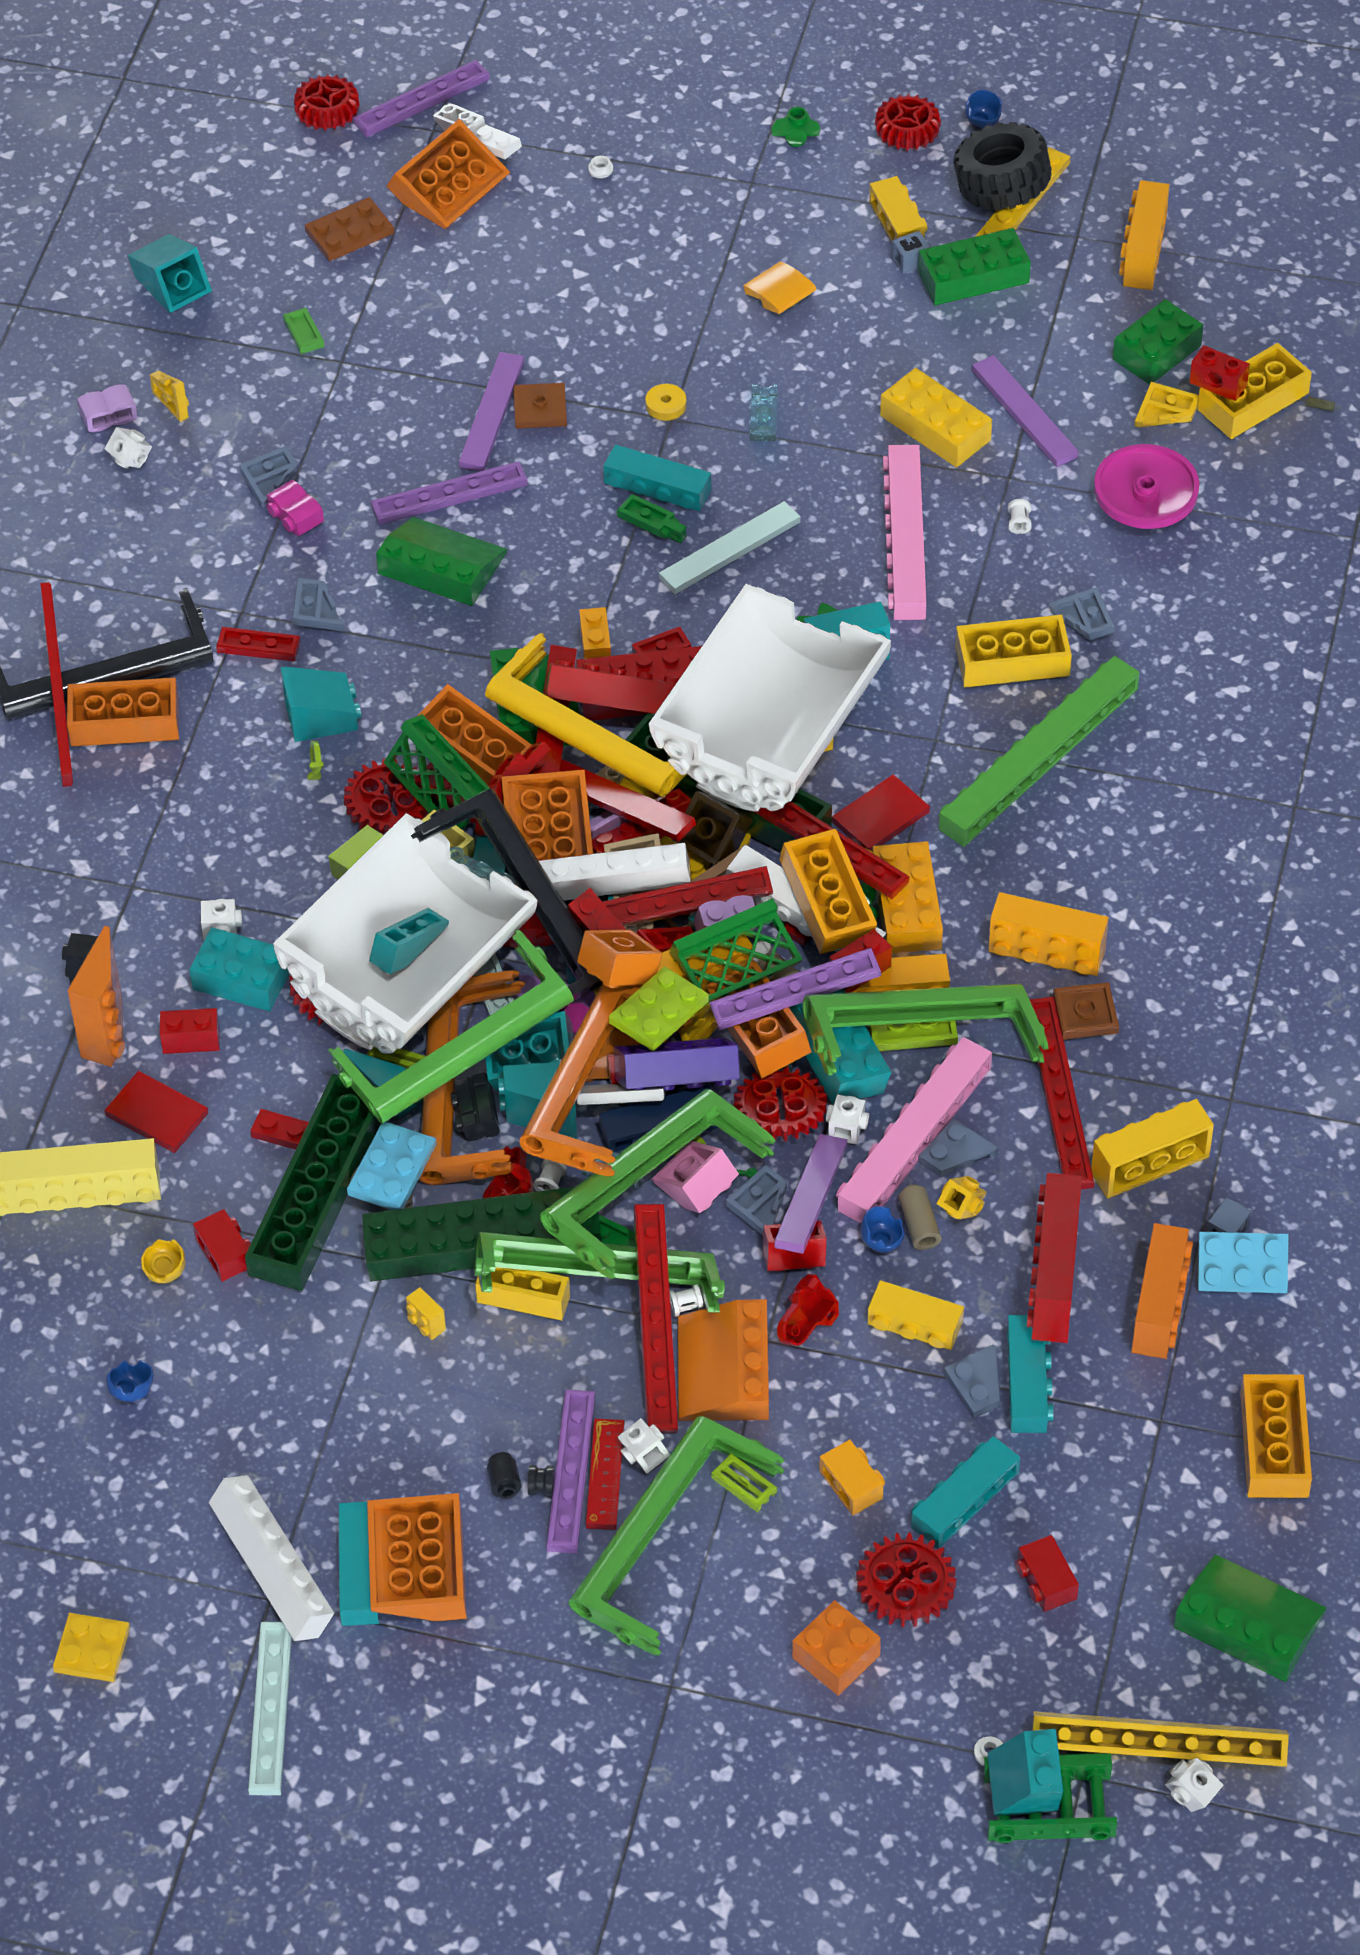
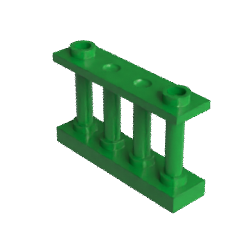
M1111 1753L1059 1755L1063 1787L1060 1801L1061 1819H1042L1041 1813L1029 1814V1819L1010 1820V1815L997 1816V1820L989 1821L988 1841L1010 1843L1014 1840L1067 1838L1106 1840L1110 1837H1115L1117 1817H1106L1103 1781L1111 1778ZM984 1757V1783H990L987 1757ZM1087 1780L1090 1782L1093 1818H1074L1072 1781Z

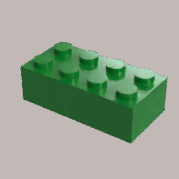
M1010 228L919 250L918 273L934 306L1028 284L1030 282L1031 261L1015 229Z

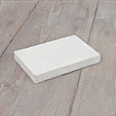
M621 1084L584 1085L577 1097V1104L662 1101L667 1090L658 1086L647 1087L644 1090H629Z

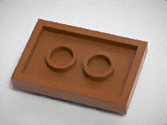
M368 197L305 224V232L330 262L394 234V226L374 201Z

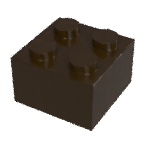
M696 791L685 814L694 817L696 825L679 842L673 839L672 841L677 844L685 843L686 849L716 865L739 849L753 818L705 792Z

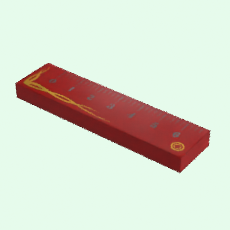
M594 1418L586 1529L617 1530L622 1452L620 1450L623 1449V1444L618 1439V1436L624 1432V1420Z

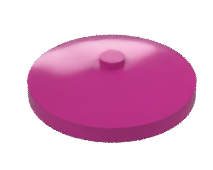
M1137 444L1118 449L1101 462L1095 474L1094 493L1099 506L1114 520L1136 528H1162L1179 522L1193 510L1198 500L1199 478L1193 465L1178 452L1159 445Z

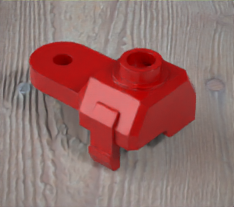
M506 1146L503 1149L505 1150V1155H510V1160L507 1162H512L511 1172L495 1176L483 1192V1198L533 1191V1180L530 1171L526 1168L527 1154L520 1147L510 1149Z
M807 1274L803 1277L788 1297L792 1305L778 1323L777 1336L780 1342L785 1345L799 1346L807 1340L817 1325L832 1326L838 1318L839 1302L832 1291L824 1287L816 1274Z

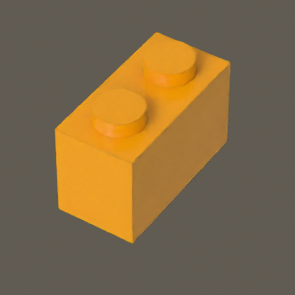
M606 607L579 609L583 658L611 656Z
M851 1440L820 1456L819 1472L852 1516L883 1499V1488L885 1485L883 1476L877 1469H872L863 1449L860 1447L856 1448Z

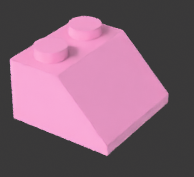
M690 1141L652 1178V1181L684 1209L701 1213L712 1205L713 1200L721 1192L727 1190L732 1185V1181L739 1173L721 1148Z

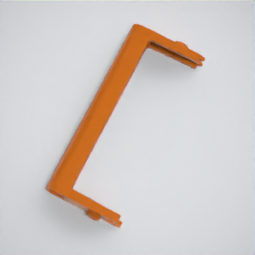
M510 970L472 976L428 1020L426 1056L458 1036L459 1014L462 1005L520 994L521 988L525 986V982L514 981V978L519 976V971ZM456 1077L423 1097L421 1133L436 1138L437 1143L419 1178L422 1183L427 1185H442L473 1179H486L511 1172L512 1162H507L510 1160V1155H505V1150L451 1156L454 1118L451 1092H455L454 1081Z
M603 984L601 985L520 1138V1146L525 1152L580 1170L604 1176H614L615 1171L612 1170L611 1165L594 1161V1159H600L606 1163L615 1162L616 1158L612 1156V1150L559 1134L614 1029V1026L609 1023V1015L639 988L629 985L610 988ZM690 1018L681 1027L684 1028L685 1024L691 1023L692 1019Z

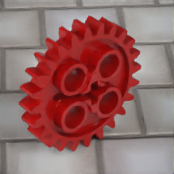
M385 759L382 760V765H378L373 760L371 768L363 764L362 773L354 771L353 778H348L347 787H344V806H346V814L351 815V822L359 821L360 830L368 825L379 831L382 835L388 832L406 813L420 820L429 814L383 763ZM380 781H383L386 794H384V786ZM390 802H392V810H393V812L395 813L396 816H394L393 813H392V811H391V803H390Z
M785 1067L783 1072L777 1070L764 1078H761L756 1073H752V1080L743 1079V1086H738L737 1094H734V1107L747 1117L754 1119L775 1140L778 1136H782L783 1140L787 1141L788 1135L799 1139V1132L809 1135V1127L813 1129L818 1128V1122H823L824 1114L827 1113V1095L824 1093V1086H818L817 1078L810 1080V1073L801 1076L800 1069L797 1068L791 1073L789 1068ZM776 1088L781 1089L784 1120L780 1119Z
M908 1532L906 1540H902L900 1535L896 1533L895 1541L892 1542L884 1536L883 1546L874 1542L873 1552L865 1550L864 1560H859V1571L856 1572V1581H859L857 1582V1592H861L862 1603L868 1602V1612L877 1609L878 1620L882 1619L885 1615L889 1616V1625H892L895 1619H900L901 1627L905 1626L907 1620H911L914 1627H917L919 1618H922L928 1624L930 1613L940 1617V1608L948 1609V1599L954 1598L953 1589L956 1588V1578H954L956 1569L955 1567H950L952 1558L944 1557L945 1548L942 1547L934 1550L935 1540L925 1544L924 1535H920L917 1541L912 1539L910 1532ZM912 1559L913 1562L907 1563L903 1562L902 1560ZM888 1576L890 1579L882 1580L878 1577ZM930 1579L934 1582L924 1583L923 1580ZM909 1597L911 1600L902 1601L899 1598Z

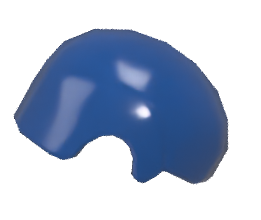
M976 90L971 93L965 106V116L968 122L979 128L988 125L990 127L994 126L1001 117L1002 101L995 93L988 90Z
M874 1206L867 1210L860 1226L861 1238L864 1243L871 1249L881 1253L892 1252L900 1247L905 1235L902 1220L895 1219L888 1207Z
M124 1360L117 1367L112 1368L106 1376L109 1393L121 1401L135 1402L142 1400L152 1387L153 1369L144 1360H139L135 1365H131Z

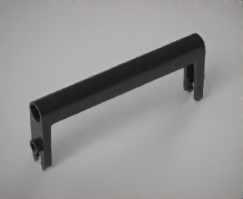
M184 588L183 591L179 592L183 603L181 608L191 636L61 672L64 703H67L68 684L154 679L214 662L211 646L202 625L204 618L201 608H195L188 589ZM0 667V704L6 719L54 707L51 676L10 686Z
M488 789L447 811L442 808L430 816L431 819L414 828L415 833L411 835L412 839L417 838L419 842H422L470 818H475L518 887L523 891H529L537 899L535 914L577 980L567 986L572 993L574 1001L603 984L602 980L589 974L587 969L577 962L584 933L494 789ZM568 1006L563 1007L557 1012H562L566 1010Z

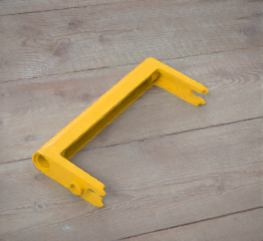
M543 633L536 635L523 649L520 648L514 657L488 683L485 696L489 700L661 797L666 796L687 775V773L681 775L669 762L656 758L521 682L546 656V652L543 651L545 648L543 644L546 642L545 634Z

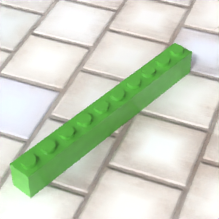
M1113 656L1107 663H1102L1095 674L1090 678H1085L1074 693H1069L1056 709H1051L1047 713L1044 720L1038 725H1033L1023 739L1015 741L1004 756H999L986 772H981L973 784L968 788H963L952 803L943 806L939 813V830L965 847L1138 690L1140 672L1116 656Z

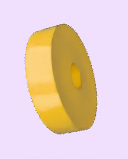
M673 384L656 385L647 392L645 398L648 414L662 421L677 419L685 412L687 406L685 392Z

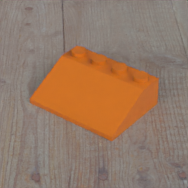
M458 119L399 169L386 187L405 206L446 229L508 176L510 171Z
M584 770L502 777L504 806L538 861L593 854Z
M104 926L67 991L81 1058L112 1067L115 1060L122 1056L125 1042L123 1041L122 992L110 927Z
M767 1299L734 1300L720 1304L719 1313L708 1312L706 1308L678 1316L679 1421H694L698 1416L706 1417L712 1421L769 1420Z
M459 1493L367 1500L371 1611L431 1621L467 1619L463 1522Z

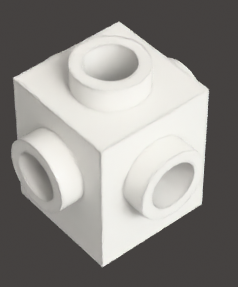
M116 427L105 450L116 458L115 462L121 467L127 469L129 466L141 468L152 446L144 440L145 436L139 431Z
M235 899L201 901V926L204 940L211 927L237 934V927H242L241 910H236Z
M837 1094L835 1104L829 1105L826 1115V1121L829 1122V1136L848 1139L847 1143L857 1144L861 1129L866 1130L869 1121V1113L865 1112V1100L854 1096Z
M641 1418L618 1436V1439L624 1446L620 1451L631 1465L637 1462L647 1474L670 1456V1453L661 1442L664 1439L662 1433L654 1424L648 1427Z
M1198 1758L1187 1762L1181 1760L1170 1771L1172 1777L1165 1784L1171 1791L1172 1797L1181 1805H1185L1191 1812L1205 1808L1224 1786L1215 1777L1212 1768Z

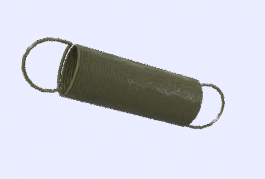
M1311 396L1308 397L1307 401H1304L1307 402L1306 406L1328 411L1338 409L1334 408V401Z

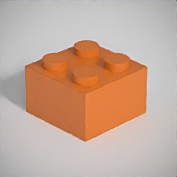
M631 929L591 930L584 932L577 962L586 968L589 974L602 980L603 985L607 987L619 988L620 985L642 987L658 972L662 952Z
M834 1600L793 1639L792 1658L839 1696L880 1656L881 1637Z

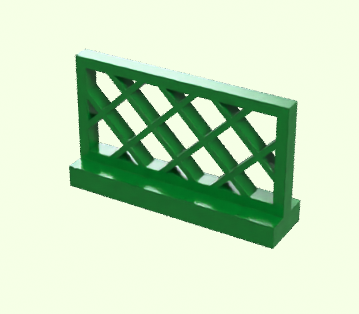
M423 714L404 721L400 728L403 731L383 762L429 814L433 810L438 811L444 808L447 811L451 809L447 806L446 794L453 795L454 806L461 803V796L468 800L490 789ZM408 738L416 745V751L409 749ZM398 755H403L405 769H402L394 761ZM411 756H417L419 769L412 768ZM425 756L433 764L434 770H427ZM414 774L420 775L422 788L415 784ZM428 775H435L437 789H430ZM443 776L451 784V789H445ZM431 794H438L440 808L432 803ZM470 819L457 824V826L464 830Z
M773 898L674 941L669 952L674 962L678 961L690 983L702 989L701 983L703 979L719 984L717 991L709 995V1002L721 999L800 964L803 960L776 912L778 907ZM773 922L778 931L776 939L760 934L762 927ZM743 934L755 938L752 949L736 945L737 938ZM758 940L774 945L771 956L755 951ZM720 945L730 949L727 961L711 956L713 948ZM777 946L787 949L792 959L782 961L774 958ZM733 951L749 956L746 967L730 962ZM693 956L704 959L705 963L702 972L690 968L687 959ZM752 957L768 962L766 970L757 972L749 969ZM709 961L724 966L721 978L705 973ZM730 968L744 973L742 980L738 983L724 980L727 969Z

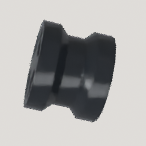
M529 1465L528 1495L542 1492L546 1496H553L554 1466L548 1465L545 1468H538L536 1465Z

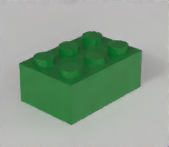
M1164 299L1114 338L1112 360L1150 385L1151 382L1157 381L1201 346L1204 324L1167 299Z

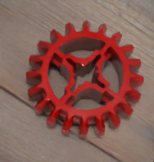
M329 74L326 77L318 75L316 79L309 77L308 82H302L301 87L296 89V94L294 95L295 113L299 117L300 122L306 123L307 127L314 126L315 130L324 128L326 131L327 128L336 130L337 126L345 127L346 122L352 123V118L357 116L360 106L357 88L353 86V82H348L346 78L340 79L338 74L334 77H330Z
M908 93L907 96L902 97L898 94L896 99L889 97L888 102H882V106L876 112L875 126L877 136L881 138L882 142H887L888 147L896 146L897 150L900 148H906L907 151L909 148L918 150L919 146L926 148L928 143H933L935 137H938L941 119L939 109L935 107L934 102H928L927 97L920 99L919 95L912 97Z

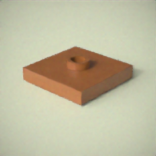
M565 383L514 385L516 429L567 426Z
M1109 982L1053 988V997L1055 998L1063 1040L1119 1033V1023Z

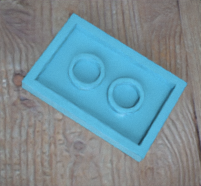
M384 1122L379 1127L347 1188L348 1196L390 1210L404 1209L437 1145L436 1138Z
M1199 1232L1198 1291L1288 1293V1234Z

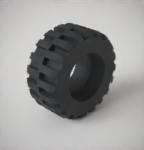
M1001 122L996 123L995 126H985L980 131L976 130L971 133L969 138L966 137L961 142L953 158L957 181L963 198L973 206H981L985 210H990V208H994L996 211L1003 210V208L1013 209L1016 208V205L1029 203L1030 199L1037 198L1041 193L1040 191L1045 190L1052 175L1045 138L1039 131L1023 123L1018 125L1016 122H1009V124Z

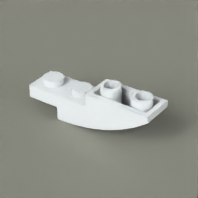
M449 103L443 106L441 110L433 115L434 120L444 130L460 119L495 156L506 159L522 147L520 138L486 125L484 116Z

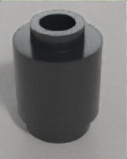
M499 1452L493 1454L489 1458L487 1465L492 1493L502 1499L512 1498L522 1488L517 1462L510 1453Z

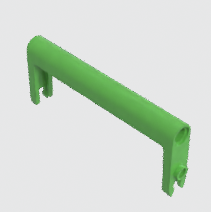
M520 930L514 931L515 935L512 936L513 940L518 944L515 950L541 983L381 1086L373 1087L340 1047L328 1049L333 1057L332 1063L340 1072L338 1076L346 1088L352 1087L381 1124L574 1001L572 993L565 982L548 964L543 950L539 946L535 948Z
M1022 984L806 995L803 999V1016L813 1040V1050L815 1053H818L827 1075L836 1073L837 1069L834 1062L837 1061L836 1058L841 1057L832 1027L1011 1018L1032 1062L1044 1063L1043 1054L1039 1046L1044 1050L1048 1049L1044 1027L1039 1023Z
M705 1089L615 1156V1162L606 1163L612 1166V1170L615 1171L614 1176L593 1173L542 1211L540 1214L541 1222L551 1235L576 1253L584 1263L590 1264L602 1275L613 1279L616 1272L614 1268L616 1262L614 1259L617 1258V1255L581 1226L582 1223L712 1125L719 1127L761 1158L774 1155V1152L764 1144L766 1142L773 1144L776 1141L754 1119L747 1117L714 1091Z
M479 1232L474 1276H479L481 1292L492 1293L491 1272H495V1267L606 1277L590 1264L584 1263L576 1253L558 1239ZM603 1243L617 1255V1258L614 1259L616 1262L614 1266L616 1270L614 1273L615 1278L638 1280L636 1246ZM667 1249L669 1283L697 1284L703 1295L707 1311L719 1313L718 1298H723L725 1282L720 1279L714 1254Z
M696 1417L570 1598L568 1603L571 1609L586 1620L617 1635L618 1639L627 1645L633 1644L653 1655L659 1656L661 1653L658 1649L661 1641L657 1639L659 1632L609 1605V1600L713 1451L716 1450L728 1456L732 1453L745 1464L771 1477H775L777 1473L783 1474L785 1470L776 1463L783 1464L785 1460L780 1455L765 1448L762 1443L755 1439H748L706 1417Z

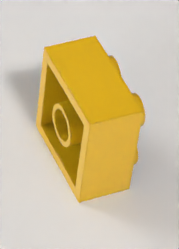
M421 1287L406 1297L407 1318L412 1325L415 1324L419 1328L422 1335L428 1336L433 1340L446 1330L444 1310Z

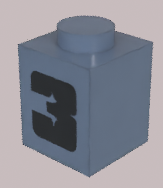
M917 231L892 240V259L902 274L918 269L919 250L932 246L929 240H925L922 234Z
M1226 1197L1208 1221L1207 1232L1245 1233L1250 1225L1251 1210L1247 1209L1242 1203L1234 1202Z

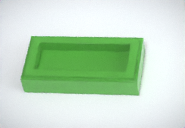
M307 308L283 314V321L300 354L325 347L324 340Z

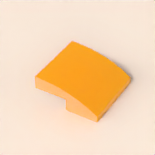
M781 261L743 285L745 294L760 299L764 309L777 314L787 310L816 290V286L805 275Z

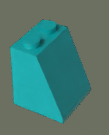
M167 234L127 255L135 278L169 313L212 292L197 247L171 234Z
M280 667L284 701L295 742L358 730L357 719L362 718L359 703H354L353 701L356 698L354 683L348 682L346 673Z
M560 1062L503 1066L504 1077L498 1078L500 1111H506L508 1123L526 1128ZM574 1103L559 1134L577 1139L576 1106Z
M1056 1729L1023 1731L987 1753L994 1817L1058 1811L1063 1787Z

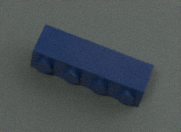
M710 1085L690 1088L687 1091L675 1094H666L662 1101L636 1102L630 1106L618 1109L612 1108L600 1113V1132L606 1148L613 1151L612 1156L618 1155L703 1090H711ZM712 1125L703 1132L718 1129L719 1127Z

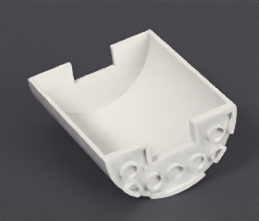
M745 584L649 722L651 735L657 747L664 748L670 756L668 762L681 775L687 773L698 782L696 787L708 795L745 810L758 811L760 807L767 808L770 811L781 809L787 802L793 799L887 658L891 647V640L883 635H876L863 630L857 625H851L843 621L840 624V637L835 633L820 630L809 623L795 620L794 602L785 597H779L766 592L762 588Z
M407 813L273 943L281 968H287L294 978L290 982L301 998L305 999L308 997L312 1001L313 1005L317 1008L315 1013L322 1020L357 1045L368 1050L377 1047L381 1053L386 1054L393 1053L398 1048L401 1049L515 934L514 931L519 929L534 914L537 907L535 896L529 891H523L514 885L508 877L501 876L493 871L490 874L489 882L487 879L480 878L472 873L466 865L458 864L450 858V842L443 834L438 833L422 842H419L417 838L412 839L411 835L415 833L414 828L422 824L423 821L418 818L415 819ZM426 908H430L449 920V925L408 966L389 974L383 972L369 961L377 932Z

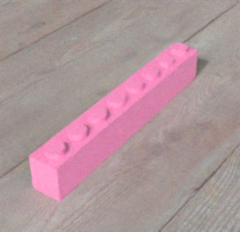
M888 445V456H883V472L888 471V475H884V491H889V494L884 495V509L890 511V514H885V530H890V534H886V549H891V553H887V569H892V573H887V588L893 589V593H888V609H893L894 620H926L919 445Z
M962 1037L957 1045L953 1044L949 1048L946 1059L941 1065L937 1064L934 1067L926 1084L922 1083L919 1086L913 1101L903 1106L898 1120L888 1125L883 1139L879 1143L873 1144L868 1153V1158L864 1163H858L849 1182H844L840 1186L836 1194L839 1212L862 1223L867 1210L874 1206L883 1207L918 1163V1156L943 1131L990 1071L992 1062L991 1051L965 1037Z

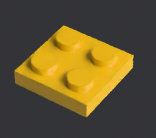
M69 1612L53 1664L54 1673L115 1682L130 1631L129 1622Z

